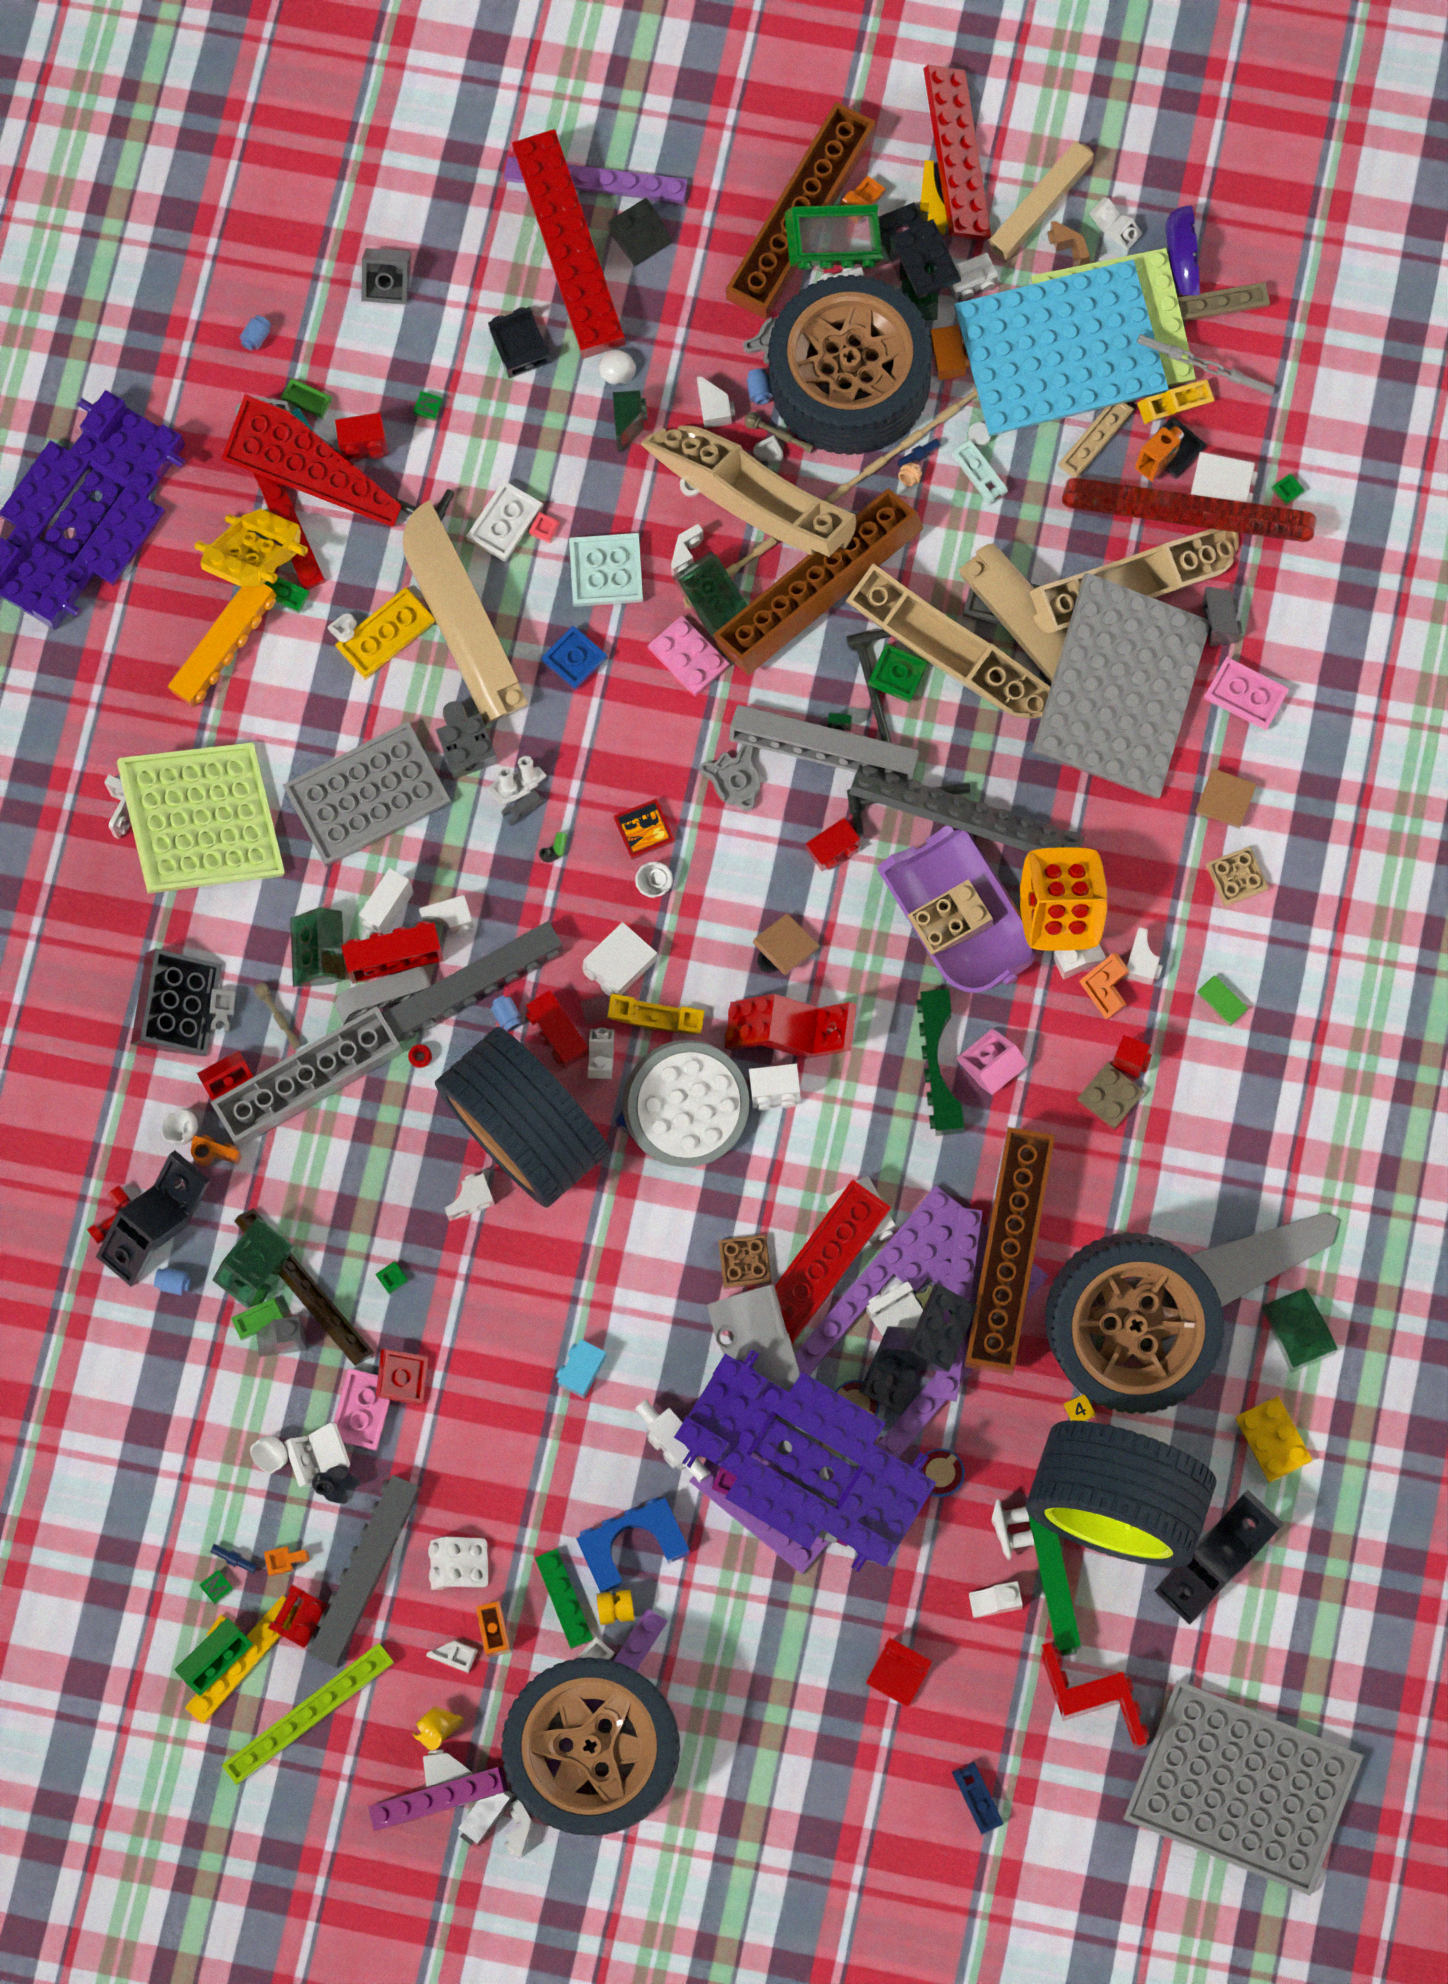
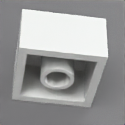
M797 1064L749 1069L753 1108L770 1110L773 1108L772 1106L776 1105L789 1108L796 1106V1103H801Z

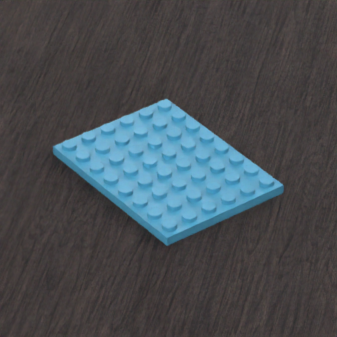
M1134 260L954 304L988 436L1158 395L1169 390L1159 352L1136 343L1139 334L1154 340L1155 337Z

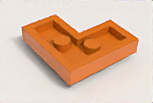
M1117 952L1112 953L1079 981L1106 1020L1112 1018L1127 1005L1113 986L1130 972Z

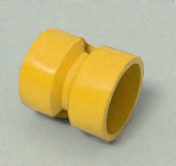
M631 1589L619 1590L615 1595H612L610 1592L596 1594L600 1625L614 1624L617 1619L621 1623L635 1621Z

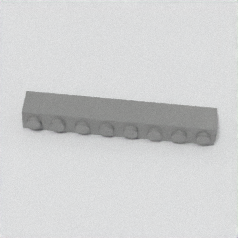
M737 705L730 726V741L856 773L860 764L863 767L869 765L886 774L895 773L899 777L910 781L913 780L918 764L919 750L912 749L911 747L891 744L887 741H880L864 735H856L840 729H832L820 724L800 721L796 718L780 716L773 712H765L748 706Z

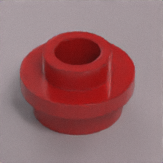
M415 1045L408 1053L409 1062L416 1068H424L430 1064L432 1052L426 1045ZM423 1053L425 1055L424 1059L417 1060V1054Z

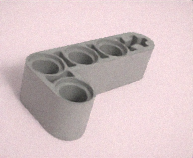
M416 967L349 988L339 994L335 1006L343 1025L376 1006L378 1009L401 1003L430 987L431 983L424 967Z

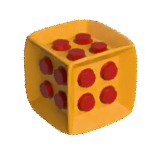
M1081 847L1041 848L1029 851L1025 858L1020 884V911L1024 934L1029 947L1044 951L1086 950L1097 947L1102 939L1107 915V886L1099 853L1096 850Z

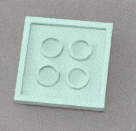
M639 533L569 538L573 607L643 602Z

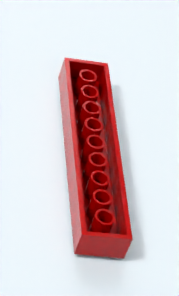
M552 129L512 142L513 152L582 359L626 346L625 337L556 130Z

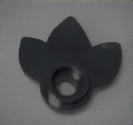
M345 1466L332 1467L326 1472L316 1474L312 1478V1487L317 1494L324 1495L325 1499L330 1502L340 1504L347 1503L345 1491L361 1486L360 1480L355 1475L348 1474V1467Z

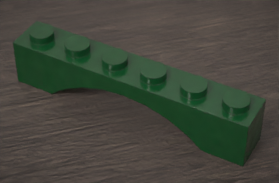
M949 989L921 991L920 999H916L917 1013H922L923 1022H919L920 1037L925 1036V1045L921 1046L922 1059H927L928 1068L924 1069L925 1083H930V1092H926L927 1105L932 1106L933 1115H929L930 1129H935V1136L962 1134L965 1129L962 1104L947 1088L938 1064L939 1041L952 1014Z

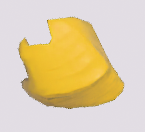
M434 1706L416 1723L421 1733L417 1734L413 1731V1736L428 1750H436L449 1735L464 1723V1718Z

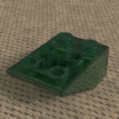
M258 1217L223 1259L212 1281L247 1309L264 1302L294 1245Z

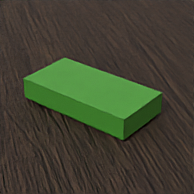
M292 378L281 396L282 401H288V404L323 419L333 400L331 396Z
M1215 975L1197 991L1229 1026L1248 1010Z
M274 1297L232 1317L231 1320L242 1341L255 1335L274 1319L284 1318Z

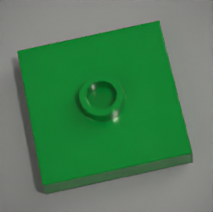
M886 643L867 685L907 703H911L928 665V661Z

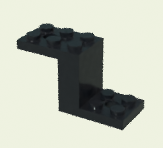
M914 202L878 216L881 243L899 281L909 278L918 299L961 282L960 274L934 219L923 222ZM900 227H904L907 229L902 232L896 233V230ZM935 266L937 267V270L934 273L926 272V270L931 269Z
M174 1150L169 1154L155 1184L118 1211L96 1257L130 1287L134 1286L138 1282L152 1252L188 1226L211 1180Z
M934 1284L916 1328L887 1326L859 1393L896 1413H902L921 1369L950 1371L978 1305L940 1284ZM946 1310L951 1315L950 1321L947 1324L944 1323L942 1318ZM889 1374L894 1377V1383L890 1388L886 1385V1378Z
M1247 1490L1223 1518L1197 1542L1192 1561L1186 1566L1173 1568L1154 1591L1190 1625L1218 1593L1253 1560L1284 1523ZM1247 1519L1252 1520L1255 1524V1527L1249 1525ZM1182 1588L1187 1589L1190 1593V1596L1186 1595L1183 1592Z

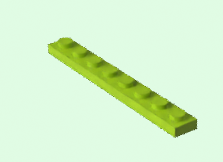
M378 1643L221 1766L235 1785H239L394 1664L393 1660Z

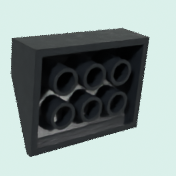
M157 948L145 954L131 1045L152 1050L207 1056L211 1023L214 1015L210 1014L212 989L218 990L222 964Z

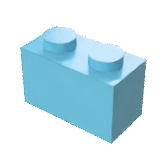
M580 1339L578 1344L573 1343L567 1355L570 1359L566 1366L561 1365L556 1377L559 1378L557 1382L560 1387L585 1399L607 1358V1354L605 1351Z

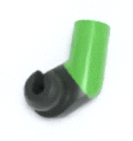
M560 832L556 833L554 845L549 848L543 847L539 851V857L547 863L560 858L564 854L568 835Z

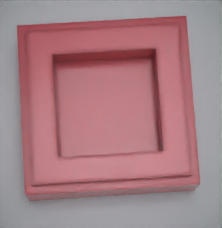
M538 512L529 530V535L550 544L560 525V521Z

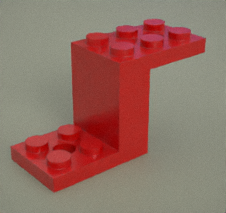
M777 994L730 1002L724 1048L737 1050L763 1045L805 1059L848 1052L852 1048L857 1004L847 1002L818 1008Z
M1051 1642L1042 1644L1040 1653L1062 1721L1120 1704L1134 1750L1137 1751L1145 1748L1150 1737L1146 1725H1141L1139 1720L1142 1712L1138 1700L1133 1701L1131 1696L1134 1688L1130 1676L1125 1677L1124 1672H1120L1066 1689L1069 1681L1065 1670L1060 1671L1058 1664H1060L1061 1656L1057 1646L1053 1647Z

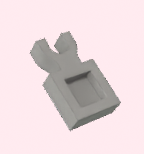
M212 989L210 1014L216 1016L211 1023V1031H215L216 1024L222 1022L225 1025L224 1032H229L227 1016L234 1015L236 991Z

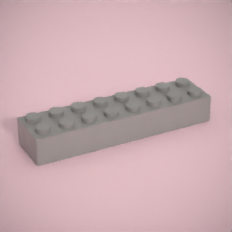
M376 1006L213 1100L211 1104L234 1144L239 1148L403 1053Z

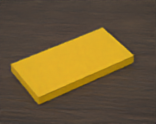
M405 587L353 629L354 636L349 641H339L335 644V647L364 680H367L434 625L436 621L415 595Z

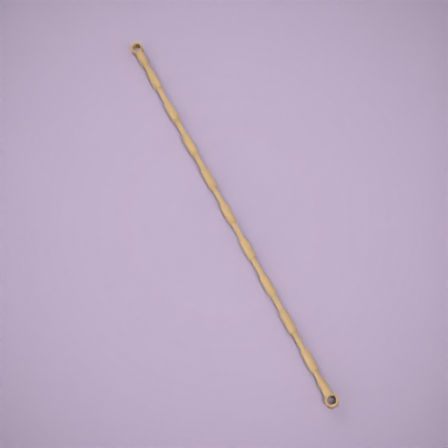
M976 388L961 401L952 404L938 414L936 419L924 428L916 430L900 442L899 446L884 457L881 456L863 469L862 473L847 484L844 483L835 489L823 501L832 504L850 491V488L866 476L869 477L886 465L887 461L900 451L906 450L923 438V435L937 424H942L956 414L962 406L976 396L978 397ZM772 536L754 548L753 552L737 564H732L717 575L716 579L711 583L705 584L694 593H687L683 598L684 606L688 609L695 608L697 601L710 593L712 588L719 583L722 584L739 572V569L753 558L761 556L777 544L778 539ZM693 598L695 601L692 604H688L686 600Z

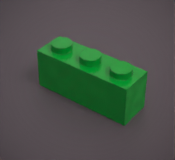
M227 1617L174 1670L195 1693L201 1696L253 1643Z

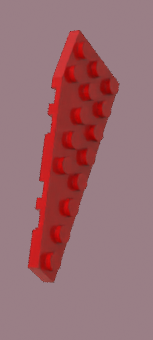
M244 394L221 460L380 523L395 527L402 504L290 411Z

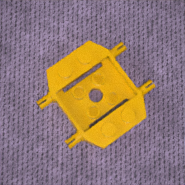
M263 509L250 512L242 517H236L228 513V516H225V522L231 524V526L211 544L198 540L194 545L196 550L203 552L200 562L202 570L240 587L261 586L266 581L275 583L278 578L277 574H274L276 567L287 563L297 553L304 556L308 551L306 546L299 544L301 531L298 524ZM254 532L283 544V546L274 544L272 540L260 538Z

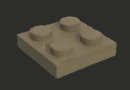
M1107 1062L1080 1094L1077 1101L1115 1130L1144 1095L1145 1091Z

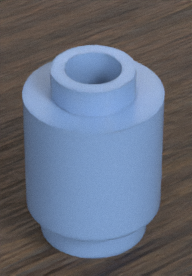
M259 315L251 318L239 336L242 341L241 345L250 351L253 349L258 350L270 333L271 323Z
M765 369L749 371L746 381L750 401L757 405L768 403L772 398L769 375L766 374Z
M503 995L492 1002L493 1006L490 1009L501 1028L511 1032L523 1024L521 1020L522 1015L511 997L506 998Z
M166 1267L164 1269L158 1268L154 1287L159 1288V1291L181 1296L184 1292L189 1291L191 1278L188 1277V1272Z

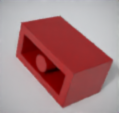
M844 817L806 842L805 845L806 851L823 872L826 869L832 870L840 863L839 860L846 855L851 857L859 851L858 847L861 846V839Z
M1123 1035L1115 1053L1112 1066L1117 1070L1139 1078L1141 1072L1146 1073L1151 1062L1150 1045Z
M239 1050L197 1073L212 1101L253 1078Z

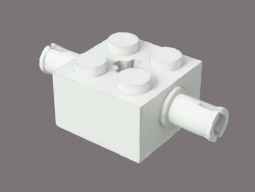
M647 1399L636 1407L635 1410L649 1424L647 1426L648 1441L656 1450L660 1448L663 1450L664 1459L673 1469L677 1466L681 1471L686 1467L699 1483L710 1475L711 1472L708 1471L698 1458L695 1459L691 1468L687 1467V1464H682L689 1450L683 1443L674 1438L682 1422L670 1408L659 1415Z

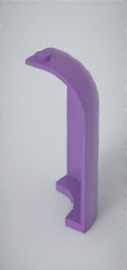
M946 825L937 833L925 839L928 844L917 850L915 846H912L904 851L892 854L876 867L907 919L908 914L968 879L992 916L994 926L969 940L935 955H930L939 972L954 987L965 992L977 993L992 989L1003 983L1009 985L1018 979V974L1033 963L1035 949L1030 948L1027 944L1021 914L971 833Z

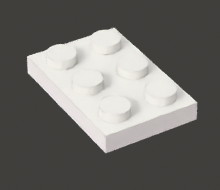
M503 480L466 535V539L506 562L536 518L538 512L542 509L543 503Z

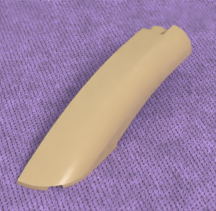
M678 426V429L666 431L664 428L641 441V445L653 456L716 504L766 534L810 555L817 551L830 557L839 547L845 549L853 537L856 527L855 514L823 501L791 484L750 456L739 444L694 426Z
M429 500L419 506L407 521L403 533L404 555L486 726L528 707V703L467 572Z
M1234 521L1177 539L1116 562L1039 586L1029 592L1037 611L1033 618L1038 627L1047 633L1068 628L1085 573L1093 574L1154 599L1216 577L1225 572L1234 562L1233 557L1239 545L1236 523Z
M987 544L978 549L976 556L958 569L960 576L992 611L1049 683L1052 684L1068 628L1047 633L1038 627L1033 618L1037 611L1029 593L1034 590V587L996 544Z
M874 563L869 567L846 599V603L926 661L1004 712L1019 718L1031 719L1042 717L1050 686L996 646L983 640L931 606Z

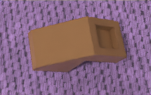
M1057 221L1051 222L1050 231H1047L1050 245L1054 244L1056 252L1071 248L1073 260H1078L1079 266L1089 264L1090 256L1084 236Z

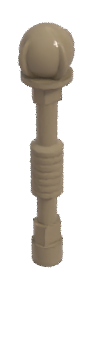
M751 412L745 416L747 428H754L756 430L760 427L775 434V437L787 443L791 442L808 453L812 452L814 445L794 438L792 434L762 422V417H759L758 413Z
M263 982L258 983L254 989L255 994L259 996V1000H264L265 1004L269 1006L280 1029L286 1033L293 1050L300 1048L302 1044L295 1034L291 1032L282 1012L278 1011L273 1003L272 992L268 985Z

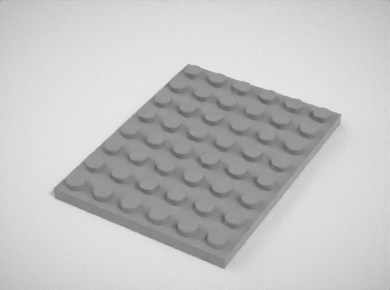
M1085 573L1032 752L1152 798H1160L1210 628L1209 620L1093 574Z
M1177 1680L1123 1820L1311 1896L1364 1755Z

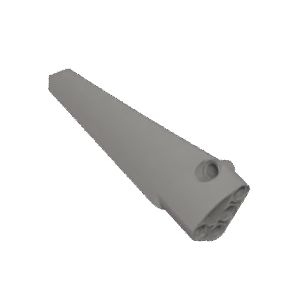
M1323 1213L1189 1256L1213 1283L1222 1304L1220 1306L1222 1308L1330 1247L1333 1243L1339 1220L1327 1213ZM1131 1277L1125 1280L1134 1289L1143 1277ZM1166 1289L1161 1306L1177 1309L1174 1298ZM1101 1291L1091 1306L1106 1305ZM1144 1296L1141 1299V1306H1151L1153 1302L1152 1296ZM1111 1316L1105 1318L1103 1322L1104 1327L1112 1328L1116 1323V1319ZM1133 1319L1131 1321L1132 1326H1135L1137 1324L1136 1319ZM1174 1335L1161 1338V1342L1166 1341ZM1146 1338L1150 1344L1140 1342V1348L1144 1350L1149 1349L1152 1345V1339Z
M775 1286L761 1287L708 1304L707 1308L716 1341L723 1355L726 1353L732 1358L744 1362L750 1349L760 1354L752 1366L755 1371L772 1383L790 1392L800 1372L789 1333H787ZM724 1331H731L734 1335V1339L730 1344H723L720 1340V1336ZM776 1414L774 1419L820 1446L818 1439ZM782 1441L778 1444V1452L781 1455H788L791 1452L792 1446L788 1441ZM778 1467L782 1476L831 1506L836 1507V1502ZM823 1467L820 1470V1477L824 1481H829L827 1469ZM823 1529L818 1537L835 1543L838 1539Z

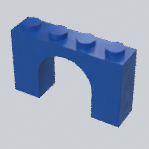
M655 1497L647 1501V1506L639 1510L637 1507L631 1508L624 1512L625 1516L617 1520L615 1517L609 1518L601 1523L602 1527L595 1530L591 1527L579 1533L580 1537L576 1538L600 1593L609 1592L624 1585L613 1562L611 1551L615 1539L625 1530L641 1528L653 1534L668 1564L690 1554V1550L666 1498L660 1499V1497Z

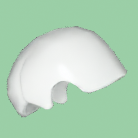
M612 350L600 359L598 370L601 377L612 385L618 383L628 384L635 376L636 365L632 357L622 350Z
M656 861L642 865L635 876V881L640 893L654 898L664 895L669 891L673 878L668 866Z
M177 1109L178 1112L168 1113L165 1116L161 1134L165 1141L176 1145H185L193 1140L194 1135L196 1136L198 1120L193 1112L186 1109Z
M264 1436L250 1447L254 1463L268 1474L281 1469L288 1461V1453L284 1443L274 1436Z

